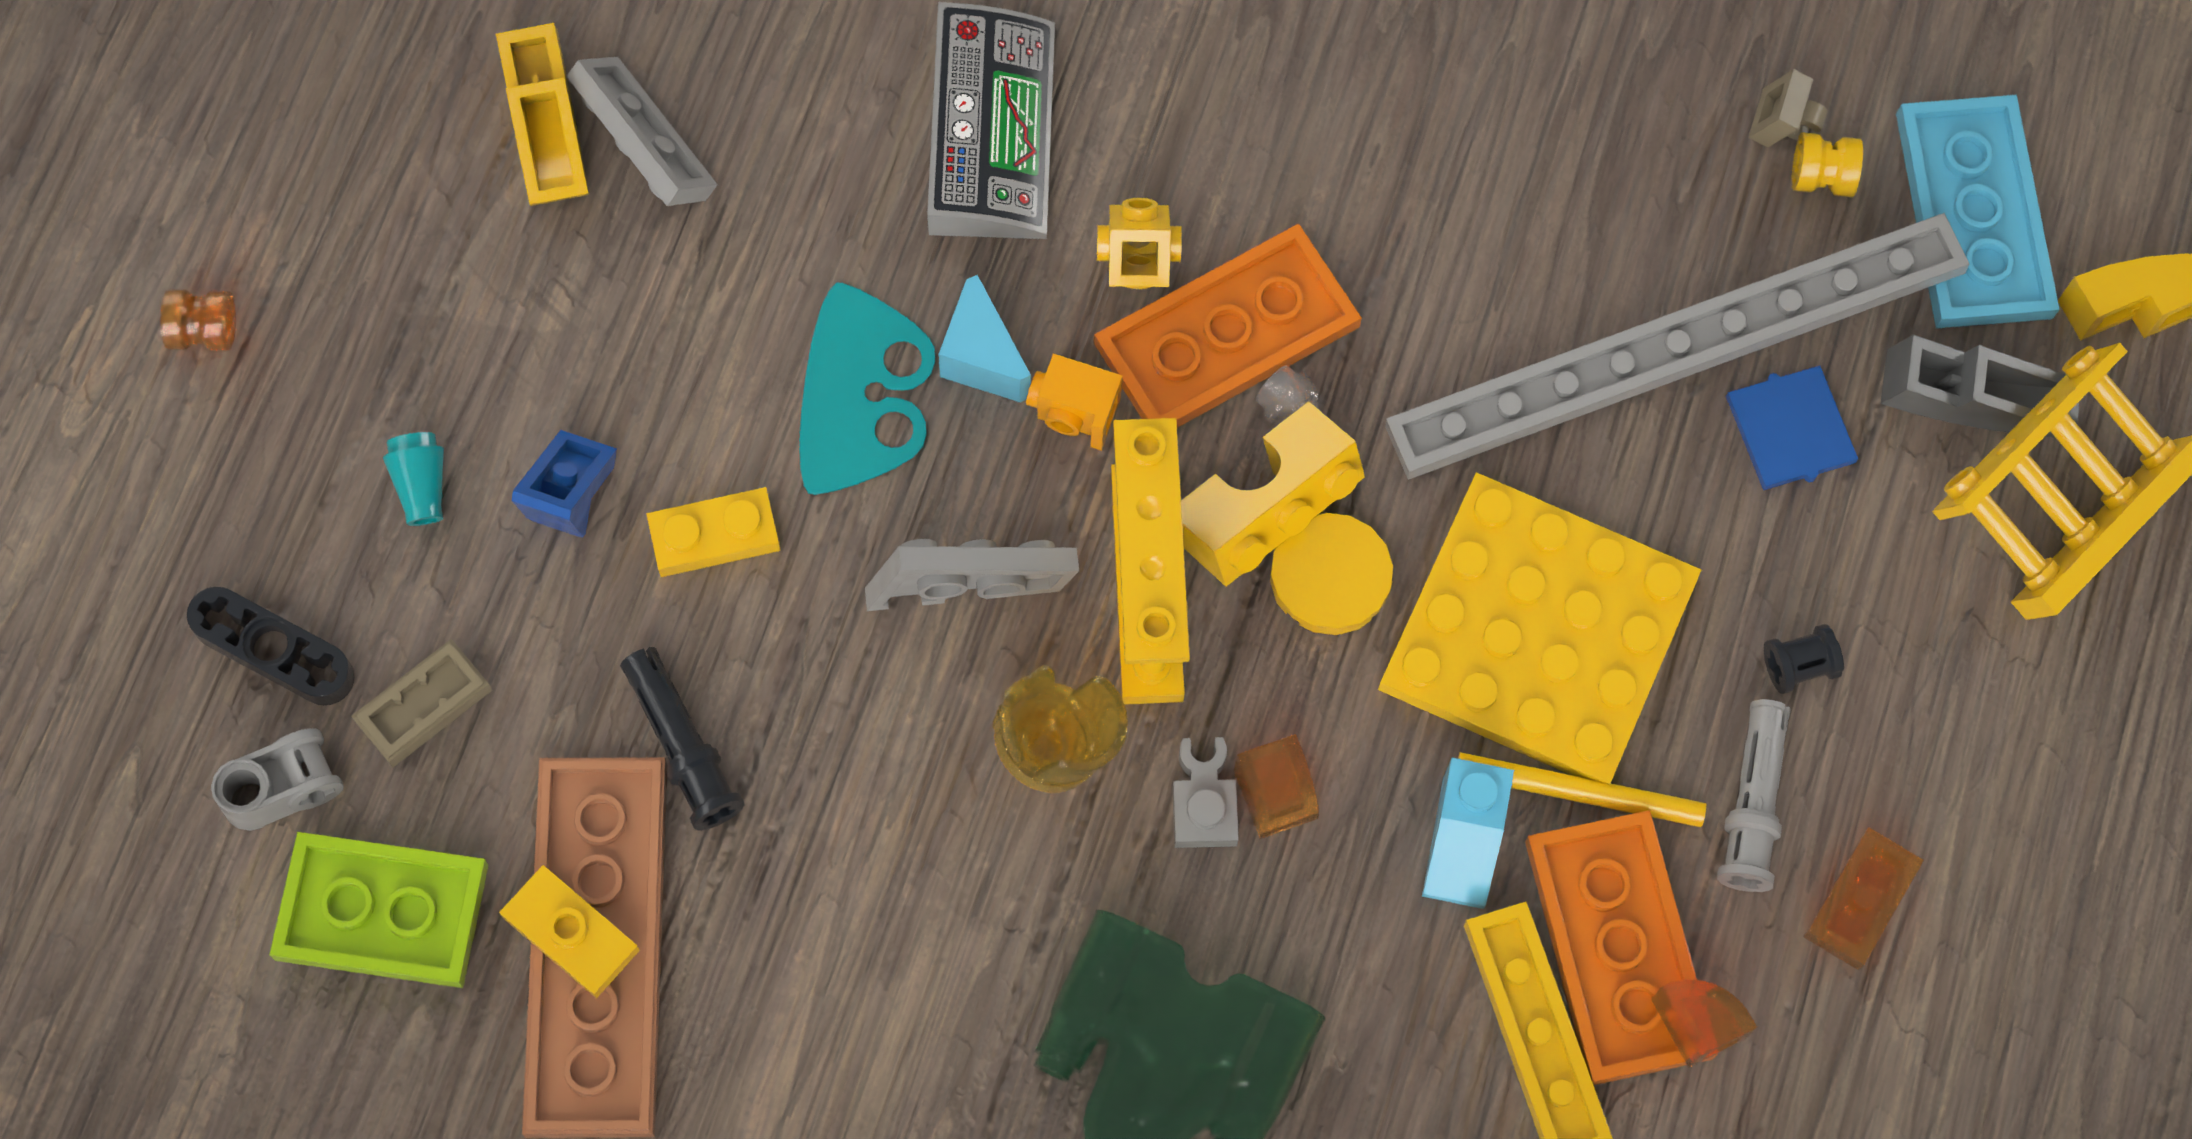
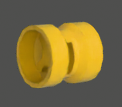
M1800 133L1792 165L1791 181L1793 191L1811 193L1817 188H1825L1828 185L1833 195L1854 197L1859 185L1863 163L1862 139L1842 137L1832 146L1831 141H1825L1820 134Z

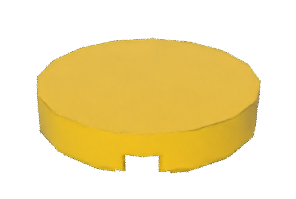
M1324 513L1315 516L1301 533L1290 536L1276 547L1273 553L1270 583L1276 603L1286 615L1288 613L1293 619L1298 621L1300 626L1314 633L1339 635L1359 630L1370 622L1373 616L1379 613L1391 591L1393 564L1387 545L1371 526L1349 515Z

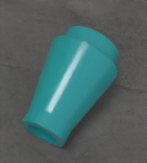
M416 432L389 439L386 442L388 454L383 456V460L405 512L407 525L421 526L443 520L444 448L437 445L436 435L431 432Z

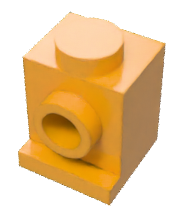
M1053 353L1046 373L1038 370L1035 372L1028 391L1026 405L1037 408V418L1044 420L1049 428L1058 433L1076 436L1081 432L1091 435L1090 447L1102 451L1121 400L1122 375Z

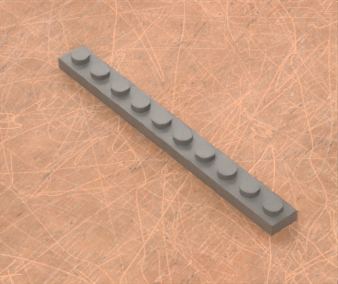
M1942 213L1386 418L1385 428L1409 480L1966 273L1970 263L1945 214Z

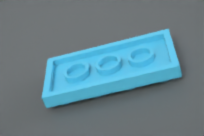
M2017 95L1901 104L1896 113L1916 223L1944 213L1970 263L1965 274L1928 287L1936 329L2053 319L2060 309Z

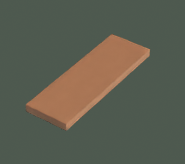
M665 757L539 758L534 874L544 865L639 947L640 951L596 999L531 943L522 1135L525 1138L655 1137L667 761Z

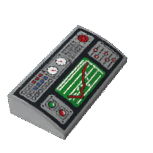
M938 2L927 212L929 235L1047 239L1055 22L1002 8Z

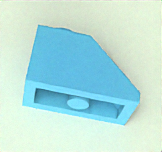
M1451 758L1442 781L1422 897L1481 909L1485 908L1504 832L1514 770Z

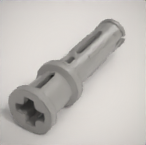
M1760 699L1750 704L1749 728L1742 763L1739 796L1736 809L1732 810L1725 819L1724 830L1730 835L1725 865L1718 868L1717 881L1722 885L1740 891L1765 892L1773 889L1775 876L1769 872L1773 841L1781 837L1782 830L1779 818L1775 816V805L1779 789L1785 735L1791 710L1790 707H1785L1784 703L1775 700Z

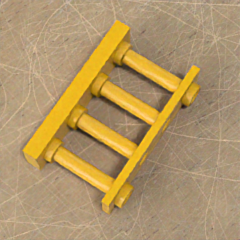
M2121 343L2094 350L2092 346H2087L2073 355L2062 367L2066 375L1975 468L1973 466L1965 468L1945 485L1944 491L1947 493V496L1932 511L1939 520L1966 515L1971 512L2025 574L2023 582L2026 586L2011 603L2026 620L2058 615L2192 475V435L2174 440L2168 436L2162 438L2108 376L2107 372L2128 352ZM2088 392L2092 394L2141 451L2142 455L2139 460L2143 465L2132 477L2123 478L2068 414ZM2049 432L2054 435L2104 493L2101 501L2105 505L2093 517L2083 518L2028 454ZM2010 472L2064 533L2062 541L2065 543V546L2053 558L2044 559L1989 495Z
M1176 418L1114 420L1115 464H1111V490L1122 704L1184 702L1183 662H1189L1190 654Z

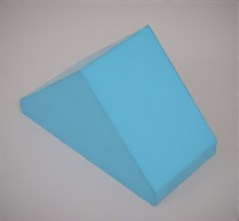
M978 275L968 278L938 354L940 377L1022 402L1027 399L1031 385V374Z

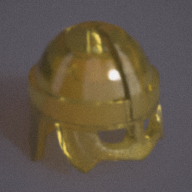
M1042 665L1030 675L1021 678L1005 691L993 720L996 750L1006 769L1018 781L1034 790L1060 793L1081 785L1095 771L1108 764L1123 747L1128 728L1127 711L1124 701L1118 690L1108 679L1102 676H1095L1074 690L1066 685L1055 683L1056 676L1053 669Z

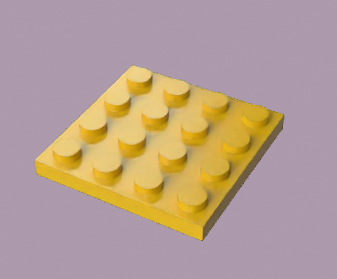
M1476 472L1382 677L1378 690L1564 773L1610 785L1702 569Z

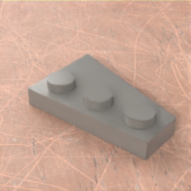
M931 539L910 540L897 547L865 587L867 611L889 609L888 599L890 597L917 594L921 596L922 606L943 604L947 598L962 595L967 589L976 588L977 595L985 599L1060 592L1079 572L1077 548L1055 547V544L1048 540L1029 541L1021 544L1019 547H997L996 542L985 539L968 541L960 545V547L937 546V542Z

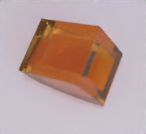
M1296 734L1237 754L1234 774L1260 839L1319 818L1314 784Z
M1701 980L1671 982L1663 985L1651 999L1688 1068L1744 1041L1758 1028L1740 1000L1729 991L1710 982Z

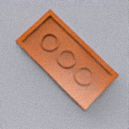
M1298 223L1095 333L1094 345L1111 372L1122 375V389L1141 419L1176 418L1178 428L1360 328L1362 317Z
M1650 810L1529 835L1525 845L1575 1034L1593 1085L1713 1060L1718 1053Z

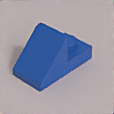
M560 430L515 487L511 501L527 519L583 538L587 530L591 499L614 469L617 448Z

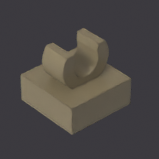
M1793 69L1764 87L1748 138L1768 148L1787 136L1798 140L1800 133H1808L1809 128L1816 132L1822 131L1828 110L1815 101L1807 100L1813 78Z

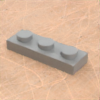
M618 57L577 60L566 77L582 96L585 106L597 115L614 137L619 150L631 159L648 181L650 190L666 206L706 201L718 184Z

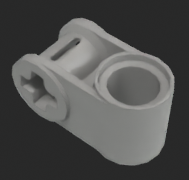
M308 728L290 733L273 744L236 760H231L218 769L212 780V796L230 824L242 830L260 829L298 811L320 806L332 800L343 791L344 785L341 778L337 775H332L322 752L321 746L324 743V738L319 729ZM303 762L306 763L310 775L308 777L305 776L301 767ZM247 784L261 786L259 795L251 803L243 806L231 804L233 794L241 786Z

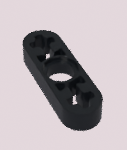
M224 587L206 588L196 594L189 603L187 609L189 627L204 645L317 705L326 706L338 703L351 691L354 684L353 668L344 653L327 641ZM227 606L226 611L232 620L244 627L240 638L234 630L223 624L217 623L210 630L211 625L205 618L206 614L210 610L220 613ZM270 631H278L285 634L287 637V647L279 658L272 661H263L255 657L254 646L261 635ZM301 653L307 662L318 668H326L331 661V667L337 675L336 679L332 683L322 680L317 687H314L315 680L305 668L297 665Z

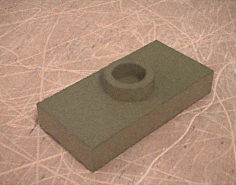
M450 639L351 717L391 767L394 768L489 694L492 688L455 642Z

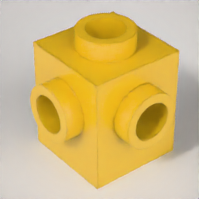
M1131 198L1124 200L1122 205H1109V225H1097V261H1108L1109 286L1131 289L1169 287L1170 262H1181L1182 242L1181 226H1170L1169 205H1158L1156 201L1147 198Z

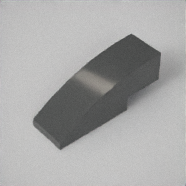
M1912 335L1887 349L1880 404L1945 422L2009 433L2066 374L1981 345L1963 352ZM2080 401L2068 412L2076 424L2078 423ZM2049 432L2045 437H2054V435Z

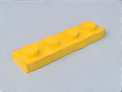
M1525 901L1467 919L1464 928L1539 1138L1613 1139L1527 902Z

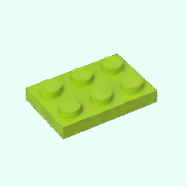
M297 832L269 955L275 961L463 988L489 865L483 858Z

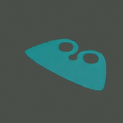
M835 283L822 303L813 333L806 369L800 419V471L804 487L808 494L812 495L851 487L899 467L912 459L922 449L927 434L926 421L921 410L912 402L892 397H885L881 401L872 402L866 398L865 389L870 383L875 382L882 384L888 390L898 391L914 389L923 384L932 373L935 364V348L931 340L915 323L886 303L845 283ZM908 342L919 349L922 362L920 368L914 374L899 377L891 374L886 369L883 357L885 351L892 344ZM888 412L902 413L913 424L911 439L900 447L891 448L884 446L875 435L876 422L882 415Z

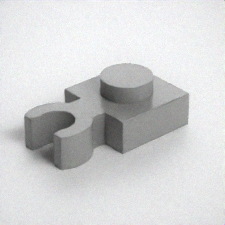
M1216 737L1214 757L1207 762H1200L1191 754V739L1183 738L1179 750V763L1182 770L1190 776V780L1173 781L1175 848L1235 847L1238 845L1239 840L1236 779L1218 780V774L1222 771L1226 762V743L1223 737Z

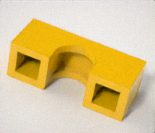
M1309 401L1262 437L1273 474L1276 475L1270 483L1255 490H1239L1229 486L1217 474H1214L1181 500L1184 549L1226 587L1243 573L1254 570L1267 554L1290 536L1301 533L1315 516L1334 501L1349 495L1357 483L1365 478L1356 441Z

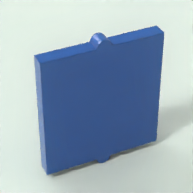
M1820 365L1782 377L1772 373L1765 382L1727 393L1726 399L1763 491L1801 479L1813 482L1818 474L1857 462L1858 456Z

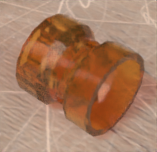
M168 289L165 291L160 316L161 335L165 348L168 350H187L193 344H203L210 351L231 350L236 333V307L232 293L230 291L211 290L205 296H193L188 290Z

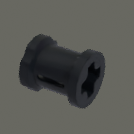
M1827 624L1815 626L1813 634L1783 643L1776 638L1767 640L1764 643V659L1767 671L1773 685L1781 694L1792 692L1797 683L1826 675L1829 679L1833 680L1842 676L1844 660L1841 647L1833 630Z

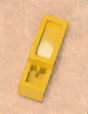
M549 23L497 33L496 38L507 87L506 93L530 206L589 195L572 100L555 24Z
M2192 254L2142 257L2109 264L2075 276L2059 297L2058 303L2080 341L2130 319H2133L2143 338L2149 337L2192 318Z

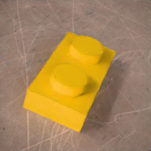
M766 487L646 513L660 577L781 551Z

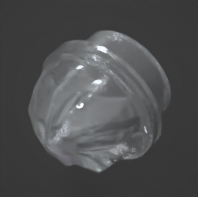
M1285 365L1266 381L1256 397V402L1265 409L1264 417L1270 422H1275L1279 425L1308 401L1318 408V393L1307 373L1304 371L1296 373L1288 365Z

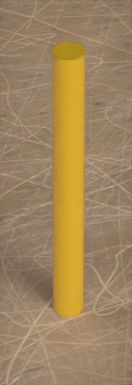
M1459 752L1458 759L1514 770L1511 786L1513 789L1633 814L1650 810L1652 818L1696 827H1702L1704 822L1706 803L1612 783L1608 785L1588 778Z

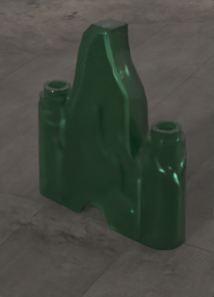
M1096 910L1053 1004L1050 1018L1035 1049L1038 1057L1034 1066L1056 1079L1069 1082L1073 1072L1081 1073L1095 1047L1102 1044L1106 1045L1108 1048L1106 1057L1085 1110L1083 1119L1084 1139H1195L1206 1130L1210 1131V1135L1214 1139H1265L1278 1118L1326 1021L1325 1016L1310 1005L1241 973L1233 974L1218 985L1208 986L1200 984L1186 970L1185 952L1180 944L1114 913Z

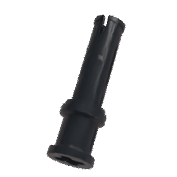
M649 647L645 652L643 648L627 656L621 662L620 667L633 687L639 703L670 761L667 765L668 771L666 774L672 785L680 786L693 812L689 819L694 829L698 831L708 830L727 822L743 809L744 801L740 793H732L718 766L722 759L717 749L713 748L710 744H704L700 734H698L681 697L664 668L665 666L659 657L657 649Z

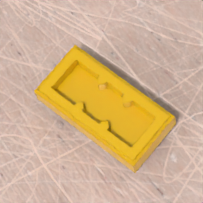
M544 865L538 869L499 912L509 924L596 999L640 951L639 947Z

